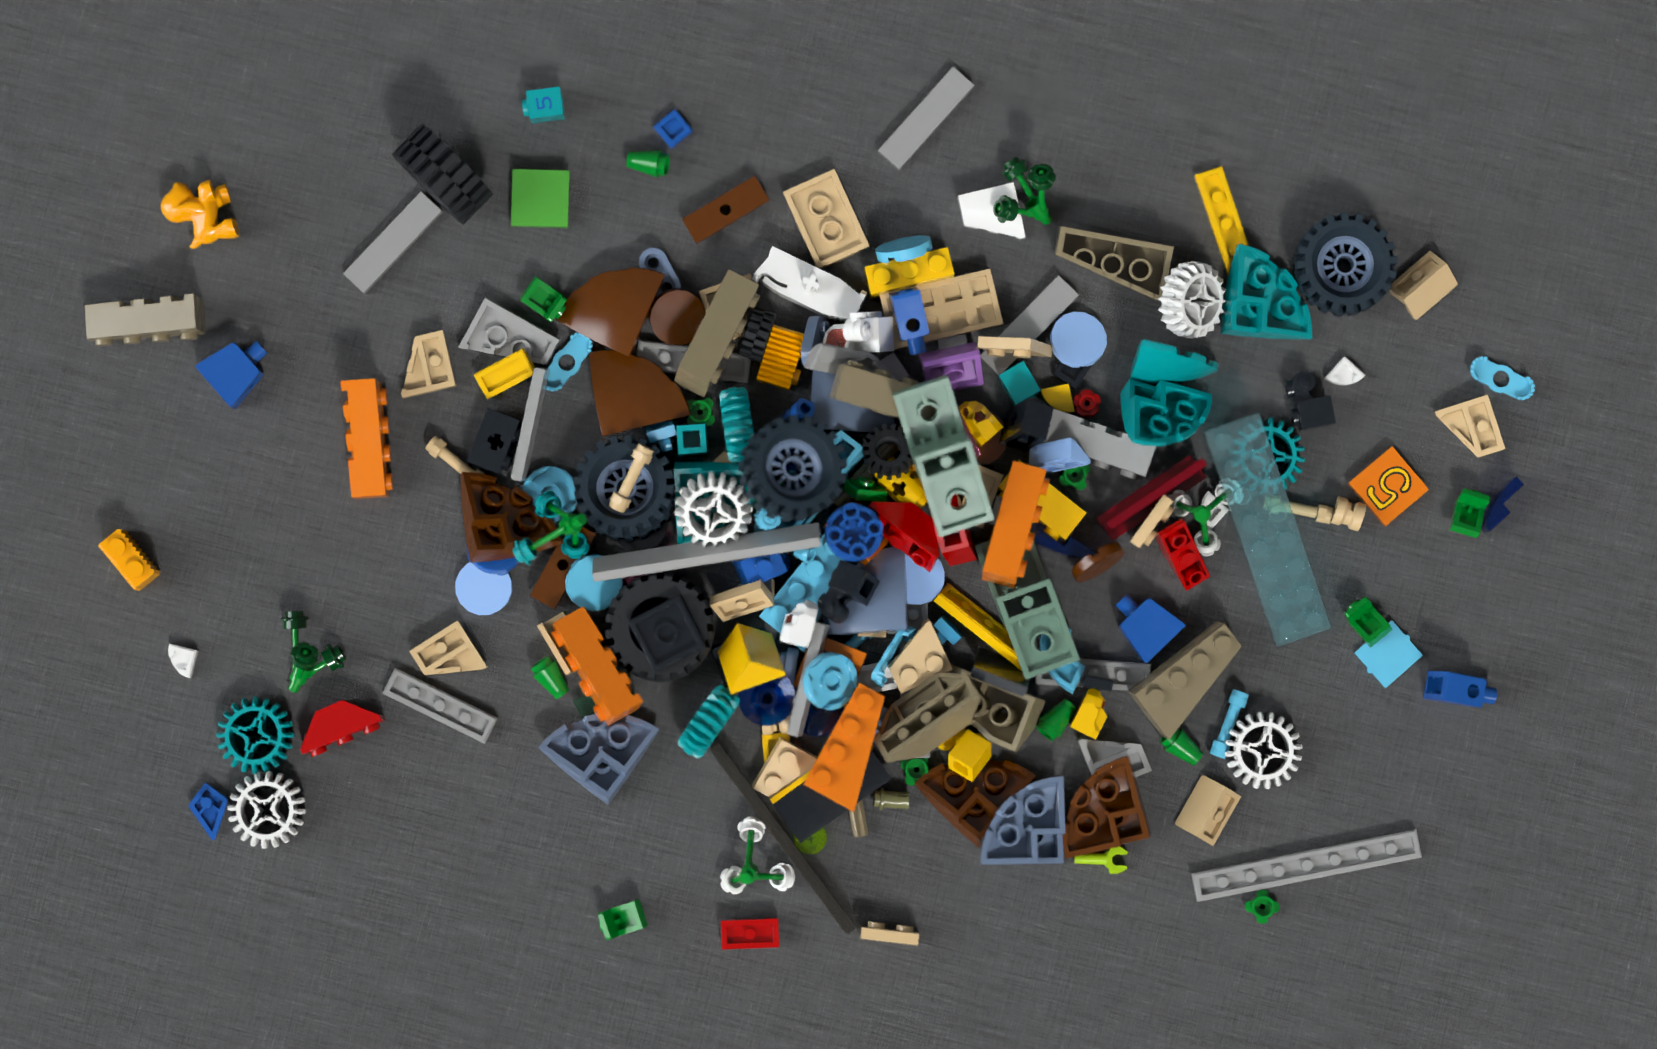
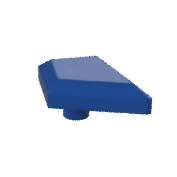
M204 783L188 806L209 837L215 840L229 799L208 783Z

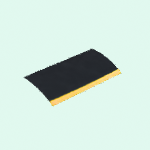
M872 750L870 751L857 803L892 779ZM810 771L770 799L800 843L848 810L804 785Z

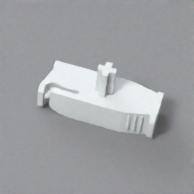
M773 246L769 257L752 277V281L758 283L759 279L764 277L762 280L763 284L777 295L820 316L840 320V322L850 319V313L859 312L867 296L866 291L862 290L858 294L855 289H852L851 286H848L840 278Z

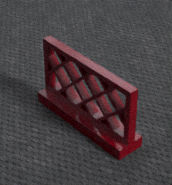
M1190 454L1096 518L1109 539L1111 541L1115 540L1145 520L1164 494L1168 497L1175 490H1182L1185 493L1207 477L1201 469L1207 466L1203 458L1196 462Z

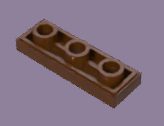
M753 176L686 216L682 221L697 245L768 203L769 198L756 177ZM725 206L731 209L728 215H723L720 212Z
M582 527L580 533L586 537L587 544L590 547L596 534ZM564 534L561 537L560 545H557L530 594L531 597L555 610L566 591V575L571 568L570 566L577 560L570 558L568 554L565 555L561 551V544L566 536ZM567 560L568 568L566 570L559 569L558 564L560 561Z

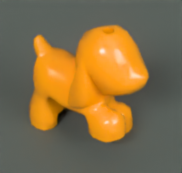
M206 180L199 184V197H195L187 184L176 182L162 199L161 211L167 220L175 223L193 221L194 240L190 244L192 249L198 248L201 244L213 243L217 239L240 237L236 220L232 218L224 219L220 224H217L218 209L231 203L230 193L226 184L219 185L214 190L211 180Z

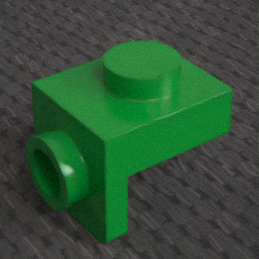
M536 276L519 298L520 301L538 312L549 322H552L554 318L558 319L567 306L565 304L567 299L561 293Z
M858 477L857 480L846 479L843 490L855 500L865 501L864 506L868 507L872 502L888 501V491L870 478Z
M1463 489L1455 502L1450 531L1478 538L1490 496L1482 494L1477 490Z
M1366 596L1361 600L1353 602L1345 613L1348 624L1370 648L1392 631L1391 625L1372 606L1371 601Z
M640 899L598 913L599 926L606 940L648 927Z

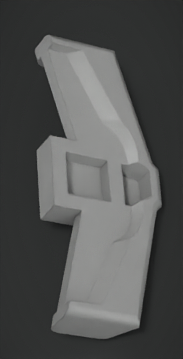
M819 343L814 346L804 364L805 368L836 375L838 365H847L848 361H853L865 365L864 370L874 373L875 369L892 373L879 361L877 356L868 351H857L825 343ZM892 373L891 379L901 381Z

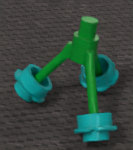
M545 491L535 501V512L538 516H545L546 518H554L557 515L561 516L562 520L559 522V528L534 543L528 537L522 540L517 539L515 540V547L512 549L515 558L520 563L525 562L527 565H531L532 560L538 557L536 548L564 534L566 536L561 544V551L565 555L568 554L572 559H579L589 551L587 539L580 533L582 526L587 522V518L584 514H571L561 510L562 503L559 497L555 496V492Z

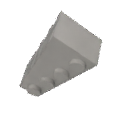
M1056 409L1053 410L1047 439L1040 443L1069 437L1073 438L1086 455L1094 459L1093 465L1109 470L1110 465L1121 469L1120 475L1135 480L1137 475L1146 477L1156 446L1132 443L1126 433L1112 430L1106 426L1086 421Z

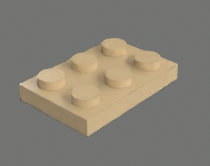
M835 169L783 191L786 202L817 268H825L869 248L868 241Z

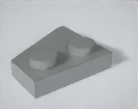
M1086 739L1078 740L1091 776L1105 764L1128 755L1135 777L1152 771L1141 744Z

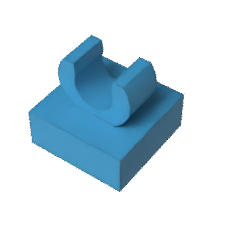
M673 420L645 427L649 442L658 441L662 453L673 449L670 437L677 435Z
M945 615L933 625L939 631L937 637L941 645L948 640L954 646L964 635Z

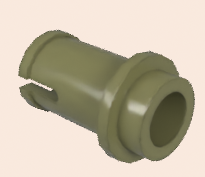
M880 787V790L874 791L873 807H879V810L883 808L908 810L909 791H884V788Z

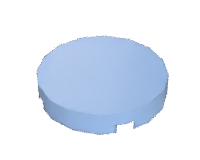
M1071 312L1063 315L1056 321L1050 333L1051 349L1054 355L1062 363L1074 368L1093 365L1101 358L1107 346V334L1103 325L1094 316L1085 312Z
M905 554L908 604L923 605L931 602L939 595L944 585L945 572L941 561L937 559L934 568L929 573L923 567L916 565L912 558Z
M470 562L458 574L455 582L456 595L460 604L467 611L477 615H492L504 608L509 602L512 595V580L509 573L503 576L485 573Z

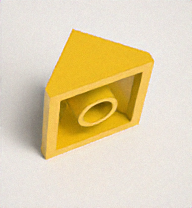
M737 623L718 651L731 694L786 675L772 633Z

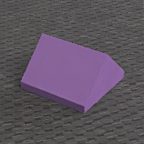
M975 342L919 354L925 382L947 375L952 391L984 385L980 352Z

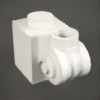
M882 311L850 313V319H847L843 326V335L846 341H855V350H865L868 352L894 351L893 317H882Z

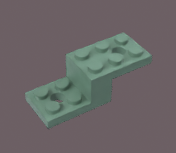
M944 375L892 392L914 467L922 482L938 536L942 537L993 520L994 516L973 447L964 430L948 376ZM926 405H933L936 408L935 415L929 419L921 417V409ZM958 493L965 495L966 499L962 506L953 507L950 505L953 495Z
M991 540L974 546L982 570ZM1034 542L1031 551L1025 549L1023 560L1028 562L1024 577H1018L1015 589L987 581L1003 627L1007 629L1025 680L1080 660L1051 580L1046 577ZM1040 634L1047 635L1050 638L1051 645L1046 651H1039L1034 645L1035 638Z

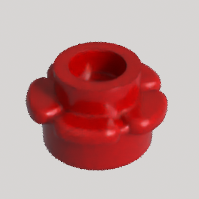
M1090 389L1082 390L1073 399L1076 413L1082 417L1096 415L1101 405L1100 396L1094 394ZM1089 401L1090 405L1086 406L1084 402Z

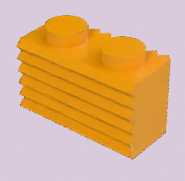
M773 325L757 375V381L790 391L791 385L797 386L802 371L797 369L801 358L803 333Z
M117 529L98 546L134 590L140 591L160 575V570H156L157 566H154L153 562L149 561L150 558L146 557V553L142 552L139 544H135V540L131 539L132 536L128 535V531Z

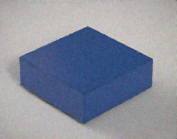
M676 109L653 126L671 150L693 133L691 127Z

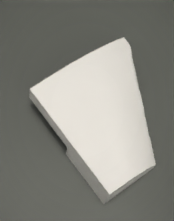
M1014 182L958 195L957 199L964 226L975 229L980 228L996 234H1006L1017 239L1025 238L1020 214H1017L1014 221L1000 223L993 213L994 203L1002 195H1007V197L1015 199L1018 203Z

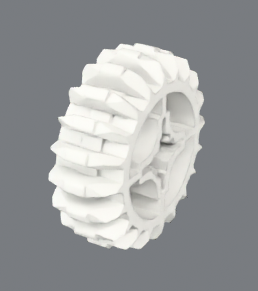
M1197 261L1179 263L1178 267L1171 269V275L1164 277L1165 286L1160 287L1163 293L1162 297L1158 298V300L1162 302V306L1158 311L1164 313L1161 321L1166 323V329H1169L1177 336L1190 339L1206 336L1207 332L1214 331V324L1220 323L1219 314L1224 313L1222 304L1226 302L1223 298V293L1226 289L1221 286L1224 279L1218 276L1217 270H1214L1206 263Z
M711 471L706 480L700 473L697 477L698 483L692 479L688 480L687 485L689 488L682 487L680 489L682 497L676 498V504L679 507L675 509V515L680 517L677 520V525L679 527L685 526L683 529L684 536L693 533L691 539L693 543L702 539L703 547L708 545V541L713 542L714 546L718 544V541H722L726 545L729 537L738 541L739 532L746 533V524L751 523L752 516L748 513L752 512L753 505L749 504L750 499L748 500L745 494H742L745 486L738 485L734 487L736 478L732 477L727 482L725 481L726 474L724 472L717 479L714 478L715 474ZM714 491L709 498L695 499L702 493ZM722 494L732 499L737 510L731 509V505L723 502ZM717 500V513L713 514V518L710 520L711 507H714ZM691 511H695L696 515L705 519V527L694 519ZM729 520L732 521L725 527L714 529L715 525L719 522L728 523Z
M1257 712V721L1255 722L1250 714L1246 715L1245 718L1248 723L1246 726L1242 721L1238 720L1236 725L1240 731L1237 732L1233 729L1229 731L1232 736L1236 737L1235 741L1226 740L1225 742L1226 745L1233 746V751L1225 752V756H1234V760L1227 763V766L1229 768L1238 766L1233 775L1239 777L1244 773L1243 784H1248L1251 778H1253V788H1258L1260 781L1263 780L1264 788L1270 789L1271 779H1273L1276 786H1280V775L1284 779L1290 780L1291 776L1286 770L1288 768L1292 771L1298 770L1296 765L1291 764L1292 759L1296 761L1302 760V756L1294 755V749H1302V744L1293 745L1292 740L1300 737L1299 733L1288 734L1294 727L1293 724L1289 723L1283 728L1282 724L1285 718L1280 716L1276 722H1273L1274 713L1272 712L1267 714L1266 720H1264L1262 712ZM1264 726L1257 742H1243L1244 737L1249 731L1256 727ZM1272 729L1276 730L1283 738L1286 751L1278 749L1273 745ZM1265 742L1266 748L1277 752V754H1264L1265 758L1262 759L1261 753L1250 749V746H1262L1261 743ZM1241 750L1250 752L1254 756V772L1243 762ZM1271 758L1284 759L1278 769L1269 774H1263L1264 768H1266L1267 762Z
M267 771L265 780H263L262 774L256 772L254 776L256 782L247 776L244 778V781L248 787H244L241 784L236 785V789L241 795H230V799L237 801V805H229L228 810H236L237 816L229 817V821H239V825L235 826L233 831L239 832L244 829L245 832L241 835L240 839L246 841L251 835V846H256L259 839H261V846L263 849H266L271 839L273 847H279L278 837L284 843H288L290 838L287 832L292 835L298 834V830L293 827V824H304L302 819L296 817L297 814H306V809H298L297 804L305 802V798H295L294 795L298 794L301 789L300 787L292 790L289 789L293 784L292 779L286 780L283 784L284 774L278 773L275 780H273L272 771ZM265 785L278 789L268 799H263L253 793L255 789ZM284 795L289 804L287 820L279 810V805ZM247 800L250 801L249 803L255 810V815L250 824L245 814ZM269 802H273L270 810L274 816L269 814L262 817L264 809L260 803L268 805ZM267 820L282 827L271 834L257 831V828Z

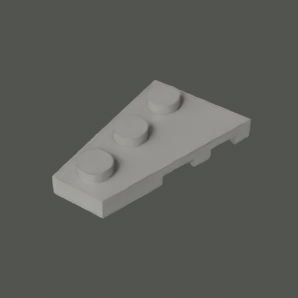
M485 298L458 348L508 356L524 347L532 362L548 364L561 339L489 298Z

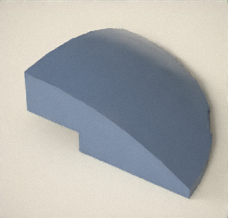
M813 370L811 402L815 404V412L812 416V424L815 425L821 421L826 425L823 431L839 432L842 430L844 433L873 434L872 429L875 427L880 430L883 424H886L887 428H891V424H894V417L876 413L869 408L864 409L829 398L836 375Z
M895 547L882 549L866 566L861 562L854 565L867 570L880 580L868 605L865 606L853 600L849 601L845 605L849 609V616L844 622L834 623L826 616H824L823 623L830 625L828 635L908 630L905 552Z
M596 714L585 716L583 720L571 725L565 724L543 741L539 749L569 776L608 805L641 760L659 732V728L629 715L608 726L605 720L600 722Z
M1064 776L1033 782L1016 794L1011 795L1000 806L984 836L981 850V865L1064 863Z

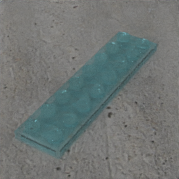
M1255 413L1203 431L1275 645L1279 647L1331 629L1260 414Z

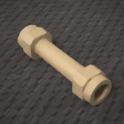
M434 436L425 447L431 456L435 459L439 456L460 474L462 472L485 474L480 469L474 471L447 449L448 443L442 438Z
M638 443L631 455L634 460L618 493L613 492L610 498L609 506L624 513L626 508L629 507L631 499L628 497L644 464L650 463L654 450Z
M1267 493L1264 496L1262 510L1277 513V511L1293 513L1315 518V522L1330 524L1333 514V507L1321 504L1315 507L1281 500L1280 496Z

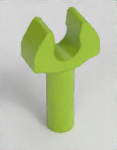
M1119 846L1110 848L1105 853H1088L1075 856L1074 864L1104 865L1108 868L1110 874H1119L1126 870L1127 866L1113 864L1112 858L1116 854L1127 855L1128 852Z

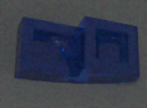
M1517 476L1511 478L1491 502L1481 527L1484 533L1490 532L1511 513L1504 503L1524 485Z
M1040 531L1033 541L1034 544L1050 552L1067 557L1083 558L1090 554L1093 556L1095 553L1072 537L1063 546Z

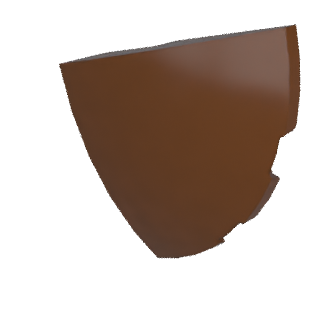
M637 267L601 273L589 279L587 283L568 297L565 302L567 305L565 311L556 320L608 348L630 356L634 351L642 328L647 322L649 312L657 297L665 274L656 270Z
M615 350L589 353L594 399L602 436H609L691 415L687 400L677 383L672 382L662 372V368L645 357H637L632 354L626 356Z
M462 472V512L471 563L514 558L512 549L515 547V540H522L528 537L534 543L557 529L551 518L540 517L536 514V507L532 504L533 498L517 486L510 489L497 483V478L494 476ZM560 535L536 548L537 552L560 545Z
M1129 755L1115 759L1097 769L1075 793L1070 803L1067 819L1065 820V834H1063L1065 859L1150 838L1151 831Z
M989 760L974 781L971 782L949 769L948 765L942 763L922 775L915 782V786L959 832L980 848L983 844L986 830L996 815V811L1011 795L1016 794L1035 780L1036 775L1008 760H1003L1002 762Z

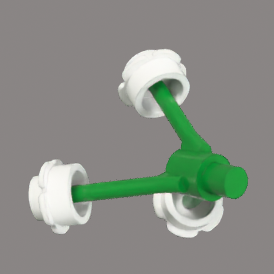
M1229 477L1222 478L1215 489L1216 498L1207 506L1199 505L1196 508L1193 507L1191 498L1184 494L1182 490H1175L1173 494L1168 495L1173 500L1170 505L1174 508L1170 515L1171 517H1184L1190 512L1200 522L1201 531L1195 535L1194 543L1199 553L1203 556L1213 555L1214 551H1218L1221 546L1216 533L1207 527V521L1211 517V510L1219 503L1229 505L1240 501L1242 498V492H1240L1241 485Z
M750 816L745 818L743 822L738 823L737 829L740 831V837L747 842L745 865L742 869L738 866H731L730 869L726 868L721 872L720 879H722L720 885L725 892L739 894L743 891L746 884H751L755 880L761 879L769 880L770 884L780 891H786L795 882L794 869L790 864L779 863L772 867L769 873H761L757 865L752 862L753 844L762 839L765 833L764 829L766 828L764 822L757 817Z

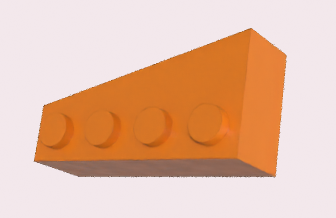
M375 378L341 381V391H347L348 400L343 404V413L346 423H350V429L346 430V445L348 452L352 453V457L348 458L351 497L354 499L389 497V490H393L392 473L387 471V462L392 460L391 446L386 445L385 433H390L389 417L384 416L383 405H388L387 388H382V384Z
M1013 461L983 567L982 580L1015 589L1018 577H1024L1028 562L1023 560L1025 549L1031 551L1035 536L1034 533H1030L1032 523L1039 522L1042 506L1038 505L1040 495L1046 496L1050 479L1045 478L1046 469Z
M584 606L554 622L551 627L553 631L550 635L558 648L562 646L567 656L564 659L571 672L577 671L582 681L579 682V686L586 697L591 696L596 704L593 710L599 721L603 722L605 720L609 726L638 710L643 700L638 693L634 696L631 694V681L625 672H618L615 667L618 666L616 657L608 646L602 647L603 637Z
M861 683L858 684L804 782V785L852 812L856 808L885 698Z

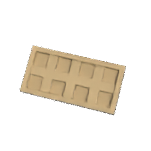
M990 269L879 295L884 317H893L894 350L907 348L908 343L907 340L899 338L889 294L915 287L920 289L930 333L923 336L925 343L1003 325ZM915 318L907 321L908 329H914L917 326Z

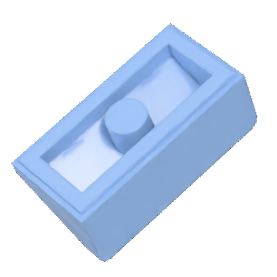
M1070 437L1038 444L1029 449V465L1046 469V473L1090 464V458L1077 442Z

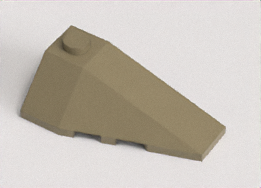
M952 664V670L946 672L955 674L967 673L969 676L971 675L970 671ZM970 676L981 696L970 724L990 742L1017 752L1035 729L1045 700L1027 693L1022 697Z

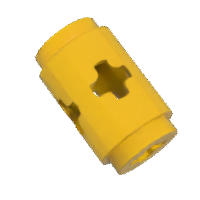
M892 456V457H891L889 460H887V461H893V460H895L896 458H895L894 456ZM910 468L907 474L902 472L901 478L898 479L896 475L892 476V480H887V476L884 475L882 479L877 478V473L873 475L878 480L876 483L888 491V495L895 502H912L920 509L928 503L920 478L914 475ZM903 482L906 484L904 490L900 488Z

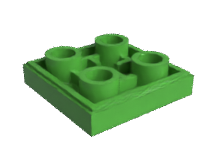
M513 169L511 226L569 228L570 171Z

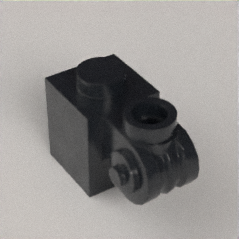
M1308 372L1298 373L1292 380L1285 382L1287 398H1293L1294 409L1290 410L1293 426H1298L1299 432L1332 426L1336 423L1331 395L1314 398L1309 394V391L1315 386V379Z
M840 560L827 584L829 589L827 593H823L819 597L817 606L821 613L831 621L842 623L849 616V609L845 605L853 600L867 606L880 580L867 570Z

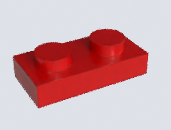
M778 918L721 920L722 950L779 947Z

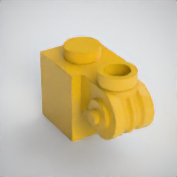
M963 728L938 746L941 750L952 749L948 754V768L971 782L974 781L991 758V743L982 734H975L968 729L966 730V728Z

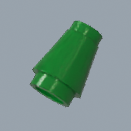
M663 150L629 151L626 165L627 168L659 178L668 174L670 155L664 153Z
M549 655L530 668L534 673L532 677L553 695L555 699L560 698L570 690L556 660H552Z
M1063 699L1038 719L1039 723L1036 729L1045 738L1053 742L1063 734L1073 713L1077 710L1076 707L1067 699Z
M1182 728L1177 729L1170 739L1162 737L1160 740V744L1164 746L1163 750L1190 763L1192 766L1197 764L1203 756V752Z

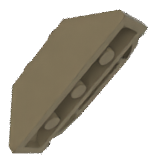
M936 673L890 705L882 721L880 731L876 733L874 738L885 761L894 762L917 758L931 752L971 723L981 696L967 673Z

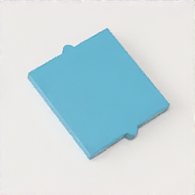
M1392 620L1388 622L1392 627V631L1371 648L1365 642L1354 652L1367 667V673H1372L1384 688H1387L1423 656L1410 641V636L1405 635Z

